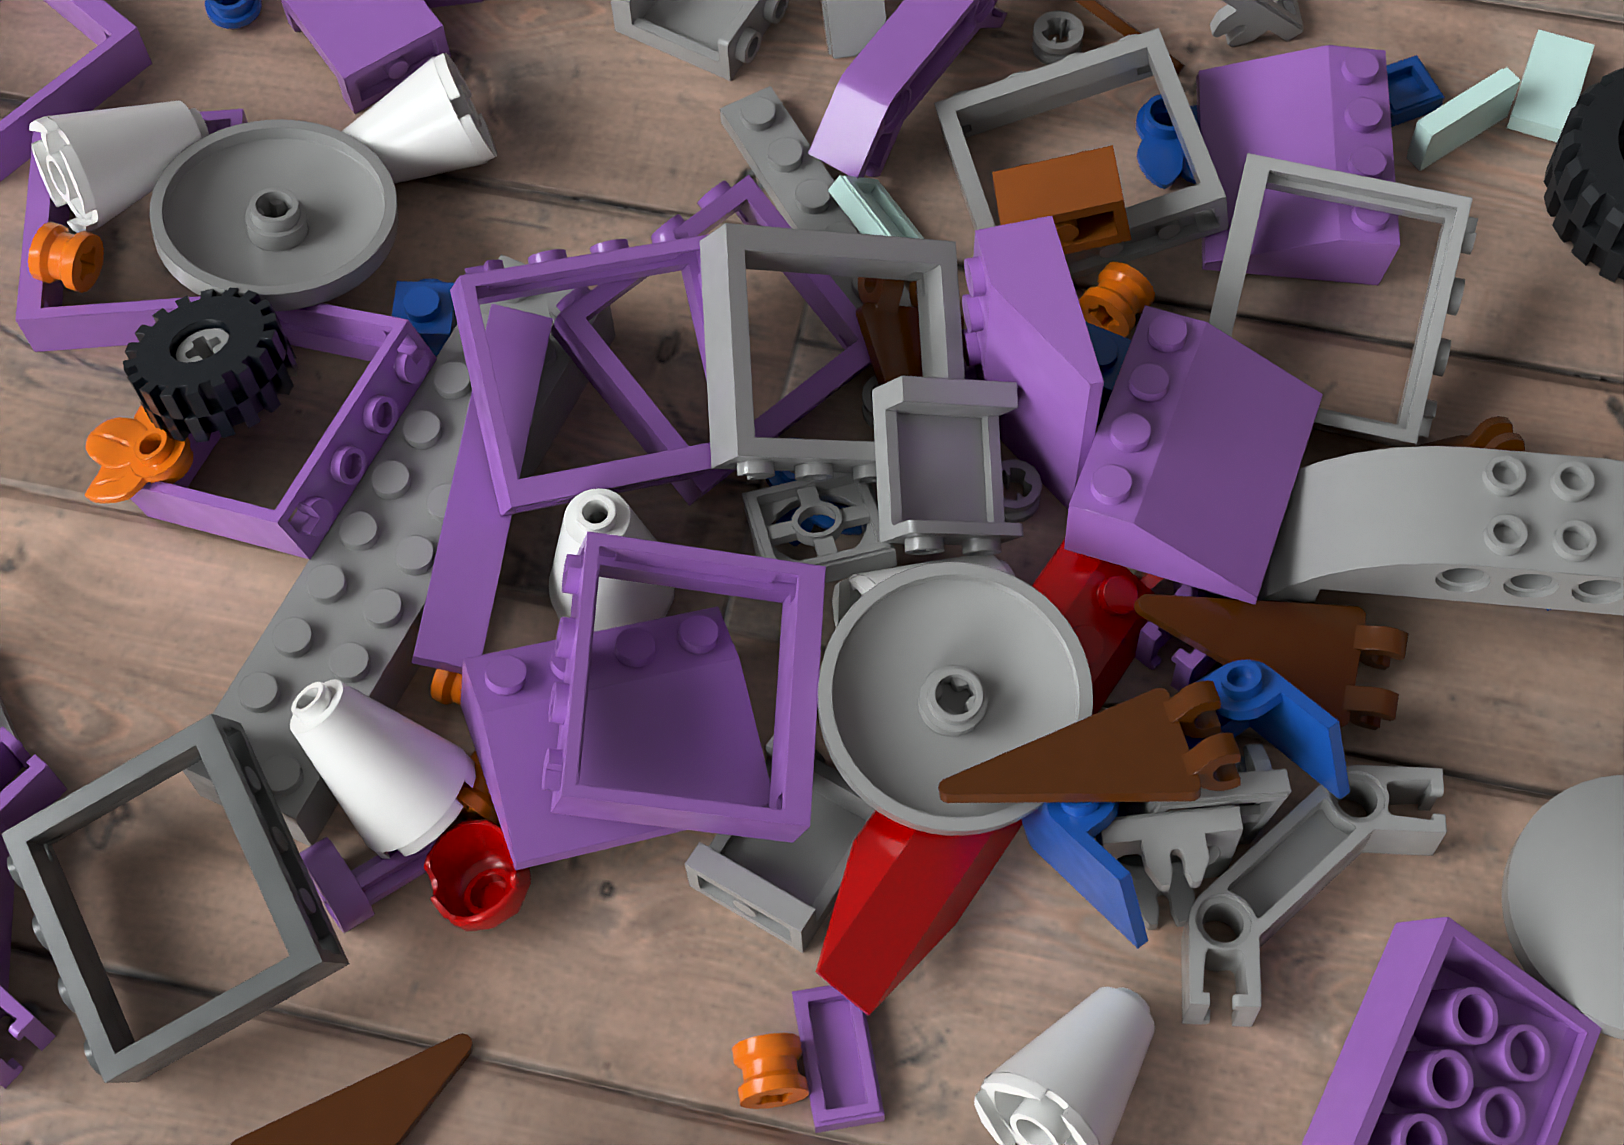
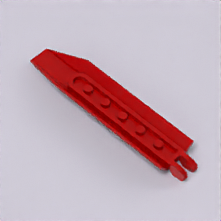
M1064 539L1032 587L1057 607L1079 639L1090 669L1093 687L1092 715L1098 713L1136 656L1135 652L1140 630L1148 623V620L1135 612V601L1144 594H1155L1151 589L1164 578L1138 570L1133 574L1124 566L1064 549ZM875 810L852 843L815 972L866 1015H870L956 925L1023 825L1022 819L1003 828L986 833L949 836L926 833L909 828Z

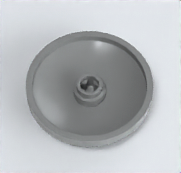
M277 119L247 122L221 129L205 136L184 149L169 163L157 180L150 201L149 215L157 252L165 267L181 284L198 295L201 294V291L214 289L217 296H222L225 290L238 288V294L242 297L248 290L259 294L261 301L266 298L274 311H287L318 305L357 287L369 278L386 259L394 244L398 229V205L395 185L388 169L380 158L365 144L342 131L300 120Z
M940 562L913 567L894 574L875 585L851 606L834 630L825 650L819 675L817 709L822 736L829 755L840 775L863 801L882 815L909 828L932 834L965 836L986 833L1013 824L1034 812L1042 803H945L939 797L938 785L940 781L1092 716L1093 687L1088 662L1077 635L1057 607L1043 594L1019 578L995 568L965 562Z
M1614 775L1585 781L1564 790L1543 805L1529 820L1515 841L1505 866L1502 882V911L1508 938L1525 972L1602 1028L1600 1033L1624 1040V775Z

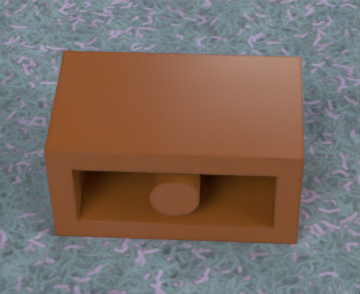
M1113 145L992 172L1000 225L1053 216L1064 255L1132 240Z

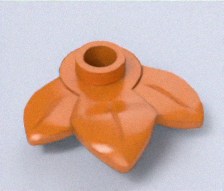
M142 405L135 413L134 419L117 417L106 420L97 426L88 435L85 447L87 453L97 464L101 465V468L88 487L85 497L94 503H117L133 497L148 482L162 481L173 484L179 481L189 471L193 463L194 454L190 448L189 437L185 441L175 440L170 432L166 433L165 430L156 428L154 423H151Z

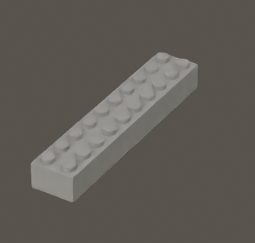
M502 254L498 259L503 261L504 268L525 265V263ZM573 289L498 301L492 304L553 318V326L560 313L556 305ZM491 303L480 305L485 329ZM609 305L589 320V323L608 346L611 345L616 336L611 307ZM458 324L436 357L437 360L213 712L214 715L242 724L293 839L308 846L315 844L338 805V801L290 729V721L293 716L291 707L294 700L310 684L314 682L324 683L336 679L394 710L420 667L418 664H413L412 659L472 392ZM551 333L520 479L533 476L589 382ZM203 760L183 770L200 796L223 806Z

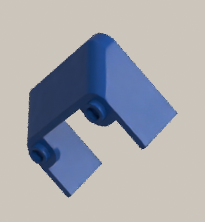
M1237 660L1218 668L1196 681L1210 680L1215 684L1221 700V709L1216 710L1221 724V733H1233L1235 738L1251 727L1338 799H1342L1350 793L1339 721L1269 666L1255 660ZM1184 735L1189 750L1206 739L1192 738ZM1125 802L1042 803L1038 809L1022 818V824L1030 846L1137 949L1149 941L1131 873L1094 839L1097 834L1113 822L1115 817L1127 815Z

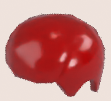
M488 819L465 820L442 833L426 855L424 869L428 874L433 890V896L430 898L431 902L444 919L449 920L454 926L467 932L495 928L520 911L531 885L530 867L515 870L501 827Z

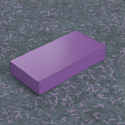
M831 985L792 991L815 1133L885 1121L866 1014Z

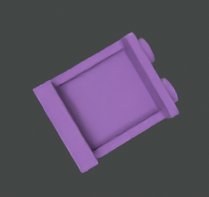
M281 0L288 23L295 32L302 30L337 77L343 99L354 114L381 100L433 56L436 57L442 53H447L451 57L444 27L424 0Z

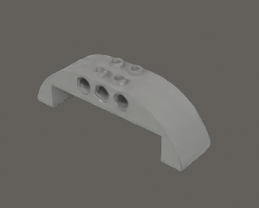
M1419 446L1357 452L1306 466L1298 471L1257 600L1315 604L1319 590L1324 589L1624 616V461L1473 447Z

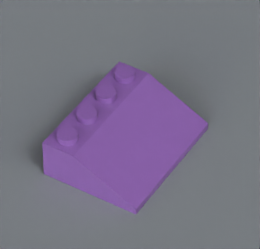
M1325 45L1199 70L1196 77L1198 127L1226 195L1229 225L1227 230L1202 237L1203 270L1221 271L1247 153L1396 182L1385 50ZM1265 189L1246 274L1379 285L1400 247L1398 215Z
M1053 216L975 230L974 255L972 258L964 260L965 277L970 293L962 296L963 313L967 329H962L965 379L1017 382L1018 408L999 415L1000 440L1019 460L1035 467L1040 474L1042 484L1069 509L1071 498L1095 438L1104 380Z
M1145 305L1069 504L1064 549L1255 605L1323 394L1208 322Z
M718 606L594 632L579 784L769 808L770 779L740 658ZM556 640L463 659L460 705L515 870L685 831L684 829L551 813L553 791L542 790V773L547 749H557L560 724L549 723V704L554 682L564 683L566 658L555 656Z
M1450 917L1395 923L1301 1145H1558L1602 1028Z

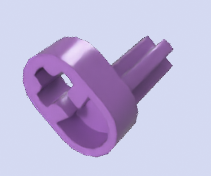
M328 837L301 851L300 855L322 903L339 929L346 933L374 916L371 905L426 873L424 869L425 858L437 839L417 853L405 857L398 850L388 852L390 859H383L377 855L351 871Z

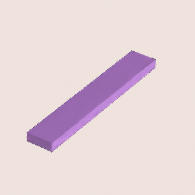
M491 303L485 332L518 479H520L553 318ZM473 391L470 396L412 659L413 664L462 674L464 658L483 655L512 514L500 517Z

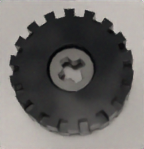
M229 288L224 291L222 296H217L214 289L201 291L199 300L191 302L188 295L175 301L178 306L175 310L168 313L162 308L152 315L156 322L152 327L142 324L138 328L135 335L139 342H128L125 350L128 360L123 361V368L151 423H154L156 428L163 429L166 433L170 432L173 439L185 441L189 434L192 433L196 442H206L210 440L211 432L219 431L222 438H226L236 434L234 426L245 422L248 428L261 422L258 413L263 409L273 413L281 405L277 394H290L294 387L290 377L298 375V365L295 361L297 358L272 305L266 298L261 301L258 293L248 290L240 297L238 288Z

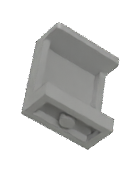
M611 0L615 31L731 81L743 63L748 64L754 59L760 47L761 37L771 23L777 24L780 22L786 12L789 0Z
M900 376L872 389L880 543L905 544V553L912 555L936 554L945 551L944 545H962L963 555L984 556L999 554L1002 552V543L1023 537V523L1005 522L999 415L1018 408L1017 382Z
M774 735L765 746L767 757L765 763L770 784ZM815 749L810 827L794 843L717 834L709 847L699 842L685 862L689 886L804 953L836 902L852 843L875 809L863 801L851 789L839 771L825 764L824 757Z

